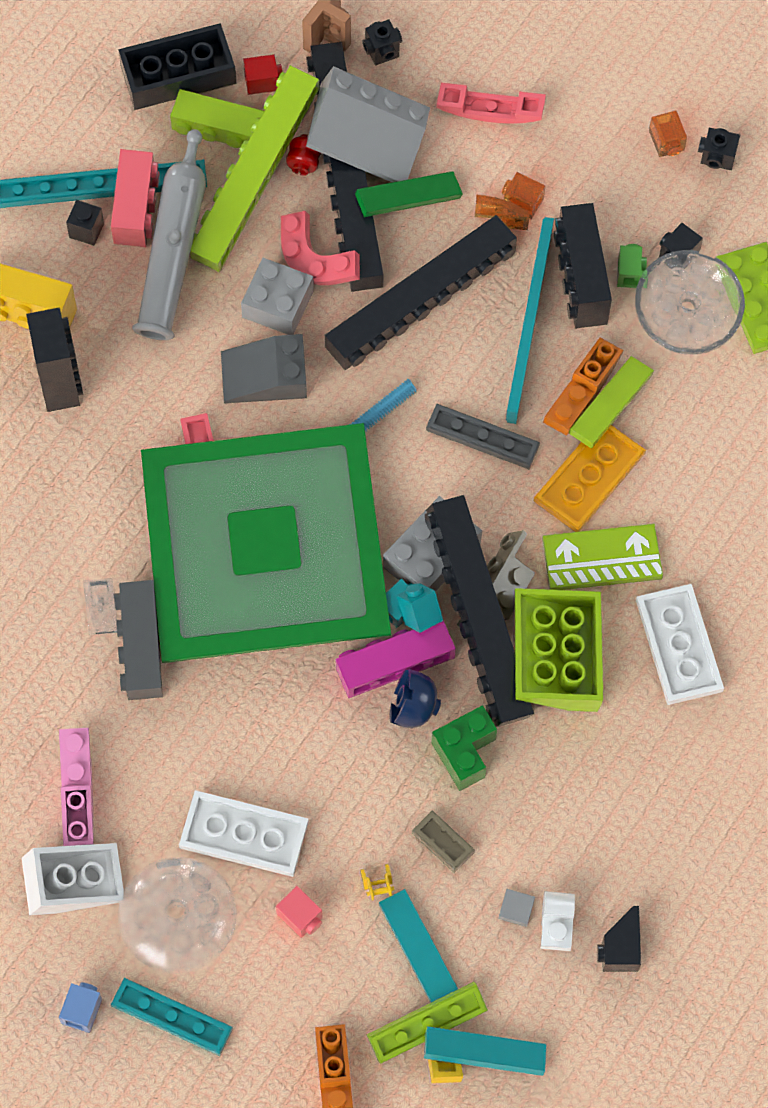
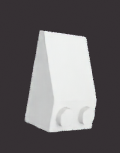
M117 843L32 848L22 857L29 915L57 914L125 901Z

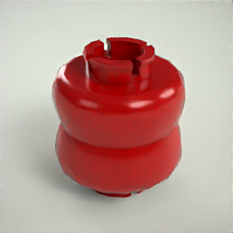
M302 134L293 138L289 144V153L286 156L287 166L292 169L293 173L298 175L299 172L301 176H306L308 173H313L318 169V158L321 155V152L306 147L308 134Z

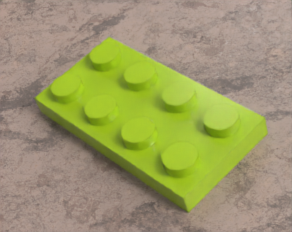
M764 242L716 256L715 259L716 266L753 354L768 350V244Z

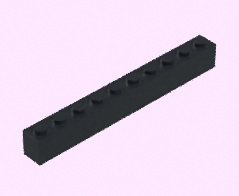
M342 42L310 46L311 56L306 57L308 73L313 72V76L319 79V86L333 66L347 72ZM322 153L324 164H329L330 171L326 172L328 188L333 187L334 195H330L332 211H337L338 218L334 219L336 235L341 234L342 242H338L339 254L355 250L360 257V280L349 282L351 292L383 288L384 275L373 216L364 217L355 195L357 189L368 187L365 171Z

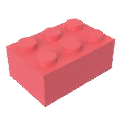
M120 149L111 220L114 244L146 247L147 239H152L153 223L152 214L150 213H155L156 210L155 188L153 187L158 188L160 174L158 162H154L153 152Z

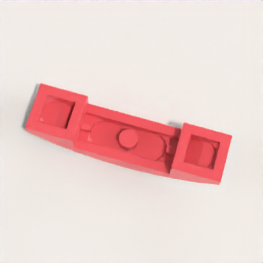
M441 82L436 106L445 112L473 120L507 124L529 123L542 120L546 94L519 91L518 97L471 92L468 91L467 85Z

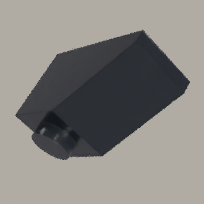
M633 906L604 935L602 944H597V963H602L603 972L639 971L641 966L639 906Z

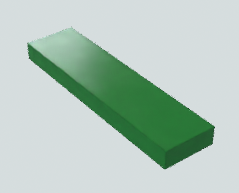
M454 171L361 188L357 189L355 195L364 217L460 199L463 193Z

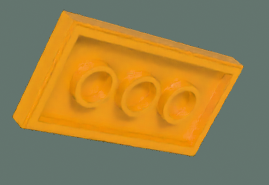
M611 425L593 448L581 442L535 495L533 501L573 531L580 532L645 455L646 449Z

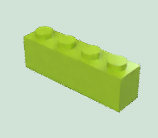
M180 89L170 115L172 130L182 135H187L189 131L196 129L201 132L202 139L206 141H218L226 143L233 148H240L245 140L249 141L253 134L251 128L256 118L261 119L265 111Z

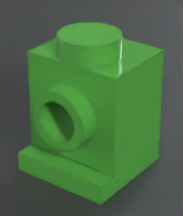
M620 245L617 287L644 289L647 277V257H642V247L640 245Z

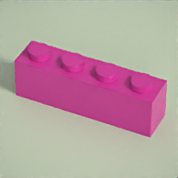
M444 621L421 633L415 630L408 631L404 629L393 634L390 639L384 641L380 639L374 640L361 650L345 651L339 655V658L335 659L336 671L349 699L399 680L405 670L411 669L420 672L455 659L456 648Z

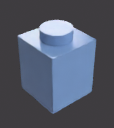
M81 982L79 986L71 983L59 1015L61 1024L90 1033L102 1002L101 994L97 992L98 988Z

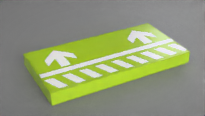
M655 524L543 535L542 537L550 590L578 589L662 580L663 578Z

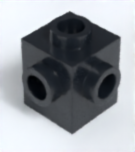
M390 19L383 22H374L365 28V39L362 40V44L366 54H370L375 66L399 57L402 36L399 29L393 27Z
M709 127L707 138L701 136L698 152L703 153L700 164H705L713 169L722 168L732 171L740 134L728 132L722 128L714 129Z

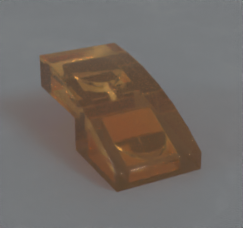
M476 194L475 217L492 218L497 215L509 229L528 230V211L500 198Z

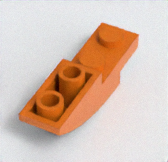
M599 337L573 373L569 384L545 415L543 423L567 436L570 428L601 391L624 350Z
M345 1024L315 1027L322 1108H353Z

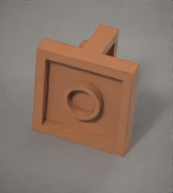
M318 0L302 20L303 49L310 53V46L319 45L324 39L330 43L342 42L343 50L346 51L351 45V15L341 7V0Z

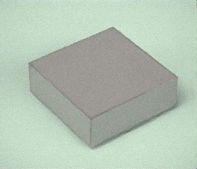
M506 889L498 919L527 927L535 897Z

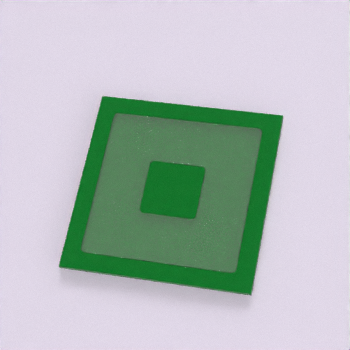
M364 423L141 450L162 663L391 636Z

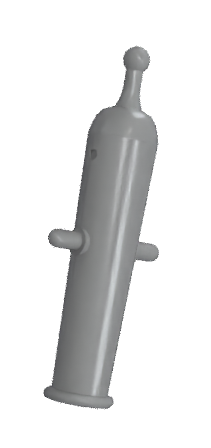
M196 129L189 131L187 134L188 146L183 161L173 164L166 172L163 181L138 323L132 327L135 333L150 339L171 340L175 337L172 326L206 189L205 175L202 169L196 166L198 144L202 141V134Z

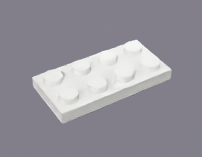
M692 584L637 596L636 603L667 705L723 692L724 686Z
M195 790L179 848L294 877L309 820L308 818Z

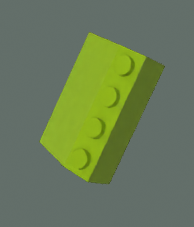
M515 588L516 700L567 711L598 712L603 702L601 592Z

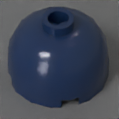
M411 669L403 672L394 691V694L397 695L396 706L392 703L390 706V723L406 728H416L428 722L432 715L436 716L438 714L441 700L437 698L436 685L429 676Z

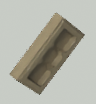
M433 810L412 830V834L454 873L475 853V849Z

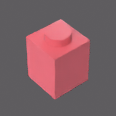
M298 886L276 905V914L301 938L306 933L309 935L313 934L322 924V909Z

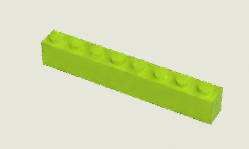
M291 65L286 73L282 72L276 83L278 88L275 94L268 96L263 107L265 110L261 119L256 118L251 128L252 136L249 141L245 140L242 143L238 153L240 158L236 165L232 163L226 174L228 180L223 188L219 187L213 198L215 203L211 211H205L200 222L202 227L198 234H194L190 251L191 259L218 272L224 266L320 89L318 78Z

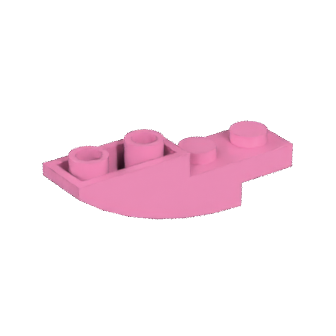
M89 728L59 729L63 846L94 844Z

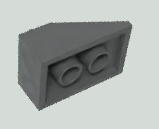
M303 334L272 336L221 351L224 404L307 398Z

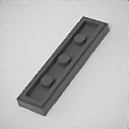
M436 404L426 426V431L526 469H530L540 446L538 441L440 404Z

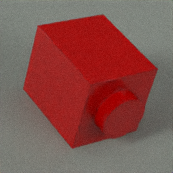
M275 54L243 58L248 95L277 90L276 83L283 71L282 65L276 64Z

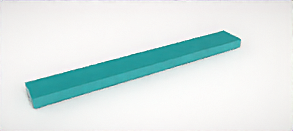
M196 160V166L201 168L205 175L207 187L205 160ZM179 162L158 164V171L160 173L158 188L153 187L155 188V193L162 192L166 172L173 164ZM118 168L0 180V208L114 197Z
M545 217L542 222L507 407V423H517L554 218Z

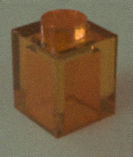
M677 110L651 117L649 133L659 157L666 155L675 156L684 151L687 135Z
M516 172L513 179H508L502 189V194L504 195L503 206L532 219L544 200L546 185Z

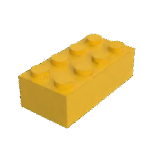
M0 263V321H12L23 328L29 329L26 314L60 307L62 318L68 317L69 326L71 327L77 311L72 284Z

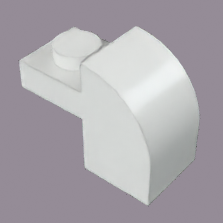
M544 892L541 949L571 951L575 894Z

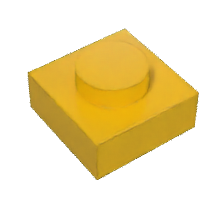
M428 1059L431 1083L462 1081L463 1071L461 1064Z

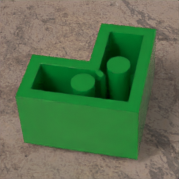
M483 705L432 732L431 744L459 791L485 778L486 766L476 750L496 740L497 728Z

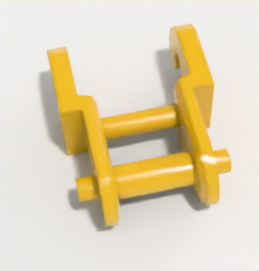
M385 864V879L372 882L369 877H366L365 870L360 869L364 890L369 889L366 894L371 897L372 901L376 895L388 893L391 897L392 891H395L394 886L390 887L393 882L389 864ZM386 884V887L372 889V886Z

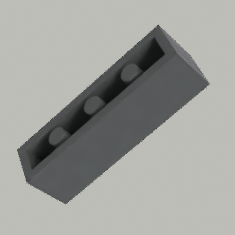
M154 580L119 583L120 593H115L116 610H121V620H116L117 636L123 637V646L118 647L119 664H124L125 673L120 674L121 691L127 692L128 700L163 697Z

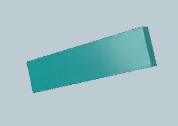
M404 889L380 901L379 907L429 1002L431 1003L458 990L406 890Z
M126 978L123 979L111 1003V1007L218 1056L221 1055L233 1030L232 1026Z
M427 1026L424 1059L543 1076L546 1065V1044Z

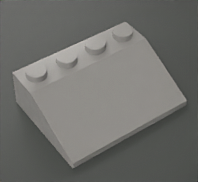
M333 66L320 85L306 147L390 182L408 180L426 129L430 107Z

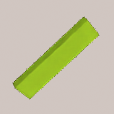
M630 356L570 428L569 434L588 447L593 448L651 378L654 370L633 356Z
M472 982L366 1035L378 1062L381 1064L425 1042L427 1026L450 1030L488 1011L477 984Z

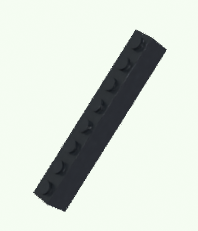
M495 215L325 334V348L344 370L351 366H358L364 361L366 355L372 351L381 350L393 336L402 335L409 328L410 324L416 320L421 321L426 318L437 305L442 306L446 304L454 293L467 289L478 276L487 275L494 268V265L501 260L506 261L511 258L516 250L517 237Z
M461 495L432 503L426 509L425 522L428 529L433 531L435 537L433 542L436 555L441 557L444 565L442 575L445 583L450 584L453 593L451 595V603L453 609L459 612L461 618L459 623L462 637L468 640L470 650H468L469 660L472 666H476L479 675L477 677V685L481 694H485L488 703L486 711L494 722L495 727L527 719L534 714L530 702L516 700L515 652L465 496Z

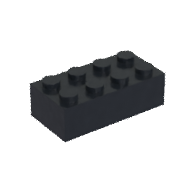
M221 23L118 49L120 66L134 110L176 100L180 89L199 94L237 84L234 61Z
M594 204L562 206L560 216L555 218L556 231H554L555 247H560L561 254L558 255V264L560 271L564 270L565 273L562 283L564 295H569L570 303H567L568 318L574 320L575 329L607 325L612 297Z
M60 307L26 314L47 412L80 406L78 396L84 394L68 317L62 318Z

